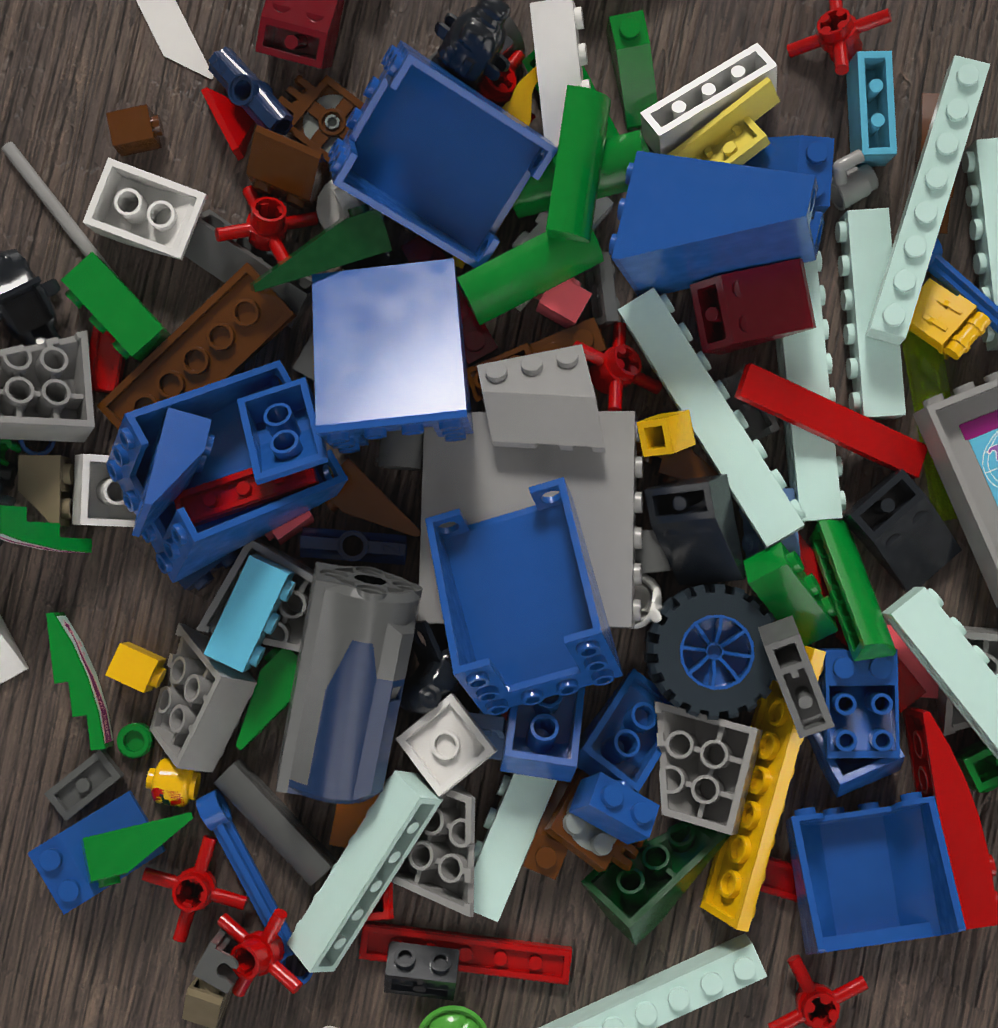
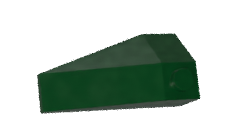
M367 204L347 209L348 217L341 218L250 283L251 290L258 292L391 251V244L381 212L376 209L370 210Z
M681 821L669 827L666 833L649 841L645 839L642 847H635L639 853L636 859L628 858L633 863L630 871H625L610 861L606 871L598 872L594 869L581 883L611 923L636 946L663 920L731 835Z

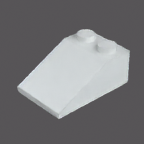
M108 157L83 223L94 233L123 244L183 260L208 195Z
M75 455L73 525L134 527L136 515L127 509L123 500V490L118 481L114 482L108 474L106 463L109 455Z

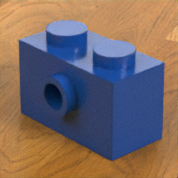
M599 772L579 781L569 812L628 845L650 838L660 805L635 792L631 784L621 780H614Z

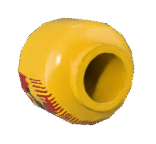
M164 758L160 760L156 768L149 769L146 778V789H151L152 799L158 804L184 807L190 800L197 798L201 773L195 770L177 769L170 758Z

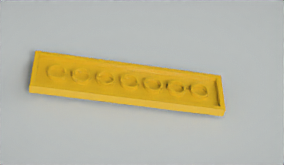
M804 646L818 681L823 671L826 652ZM775 680L769 686L772 690L766 699L761 697L757 701V707L755 708L750 726L763 730L738 834L731 835L715 854L700 905L701 908L734 929L749 932L751 921L756 913V903L760 888L765 880L770 852L775 844V834L780 816L785 808V798L790 780L795 772V762L800 745L804 740V737L799 738L778 681Z

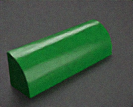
M567 85L546 225L547 236L550 238L588 243L591 241L611 99L607 95L590 88Z
M640 130L606 138L597 199L627 192L629 185L626 184V171L629 163H634L637 151L649 152ZM557 152L541 178L537 180L531 176L513 204L518 218L549 211Z
M593 229L590 243L550 238L547 236V232H544L457 277V281L462 295L480 326L604 261Z
M838 519L819 520L809 540L853 661L894 656L896 648L849 525Z

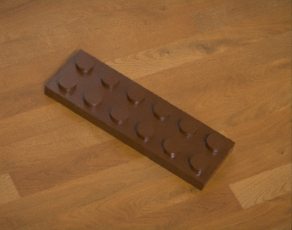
M247 262L108 394L97 407L119 430L123 416L127 412L232 377L297 316L296 313L272 287L258 292L251 290L250 283L261 275Z

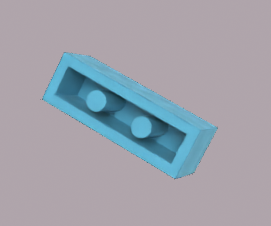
M858 51L850 60L849 72L846 74L850 153L857 149L863 153L865 161L857 165V167L868 164L871 167L885 166L897 155L892 51Z
M258 554L249 555L203 654L242 673L249 670L251 666L257 667L266 649L261 644L267 633L271 635L280 620L281 615L276 612L282 600L287 602L295 588L296 582L291 581L295 572Z

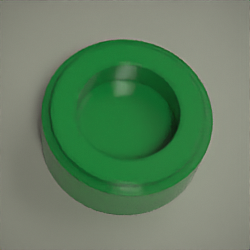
M140 722L124 726L117 736V747L128 758H140L149 753L154 745V735L151 733L150 727Z

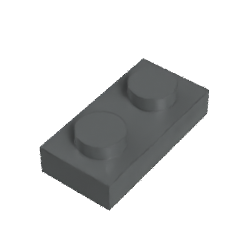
M609 252L602 253L603 262L584 271L586 290L592 293L588 301L590 318L594 317L599 328H605L619 321L618 309L620 308V303L616 297L614 286L616 273L615 267L611 263Z
M100 749L44 794L63 819L67 821L121 779L124 773L106 750Z

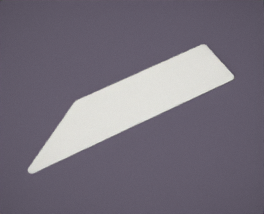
M136 0L163 56L209 79H213L214 76L208 70L209 66L176 0Z

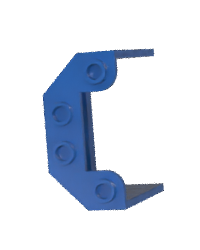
M922 792L906 793L900 795L901 802L891 806L880 808L879 802H870L857 805L858 811L846 813L844 807L825 809L823 813H816L815 807L794 810L795 816L785 821L806 955L966 931L935 796L923 798Z

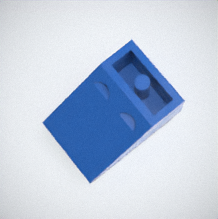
M817 648L826 652L823 671L819 676L818 683L835 726L823 731L826 758H900L898 649H896L894 656L854 662L849 648Z

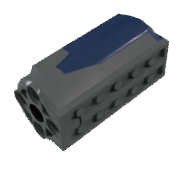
M315 563L279 756L276 792L303 795L328 803L354 804L367 801L383 791L423 590L421 586L373 567Z

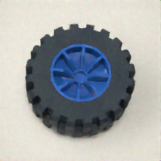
M701 584L678 591V594L666 599L662 603V609L660 610L661 621L658 623L652 621L649 631H646L644 638L646 642V651H643L644 662L647 663L649 669L647 673L651 681L658 688V692L675 707L687 709L685 713L695 717L702 713L707 715V720H718L721 717L731 719L739 717V712L744 710L750 712L756 708V702L761 697L766 699L772 692L769 688L772 681H777L758 627L776 620L770 610H765L761 606L762 602L755 596L746 594L745 590L726 586L725 584Z

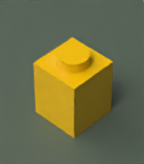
M689 410L661 413L636 422L643 457L674 454L696 445Z
M123 642L119 644L105 676L143 693L152 691L153 687L158 688L165 677L167 669L163 668L166 658L131 642Z

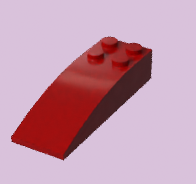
M909 706L903 711L915 792H922L923 798L935 796L966 930L998 925V892L994 889L993 877L996 876V865L992 855L989 854L980 817L969 786L949 743L930 711Z

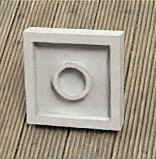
M452 693L442 700L436 708L426 713L396 738L397 742L438 797L446 794L497 752L491 741L455 694Z

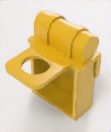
M929 278L921 288L909 331L937 349L938 353H943L945 360L949 357L958 360L964 353L970 350V346L974 341L986 332L985 329L990 325L991 320L982 312L976 313L977 306L960 294L957 297Z

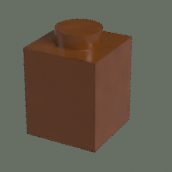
M147 104L106 113L112 145L122 157L162 148L159 137L164 135L161 118L159 115H154Z

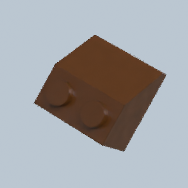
M256 126L246 171L248 178L253 184L252 188L266 196L271 197L275 193L285 197L284 202L296 209L303 210L305 206L314 210L317 205L318 196L330 176L323 153L264 127Z

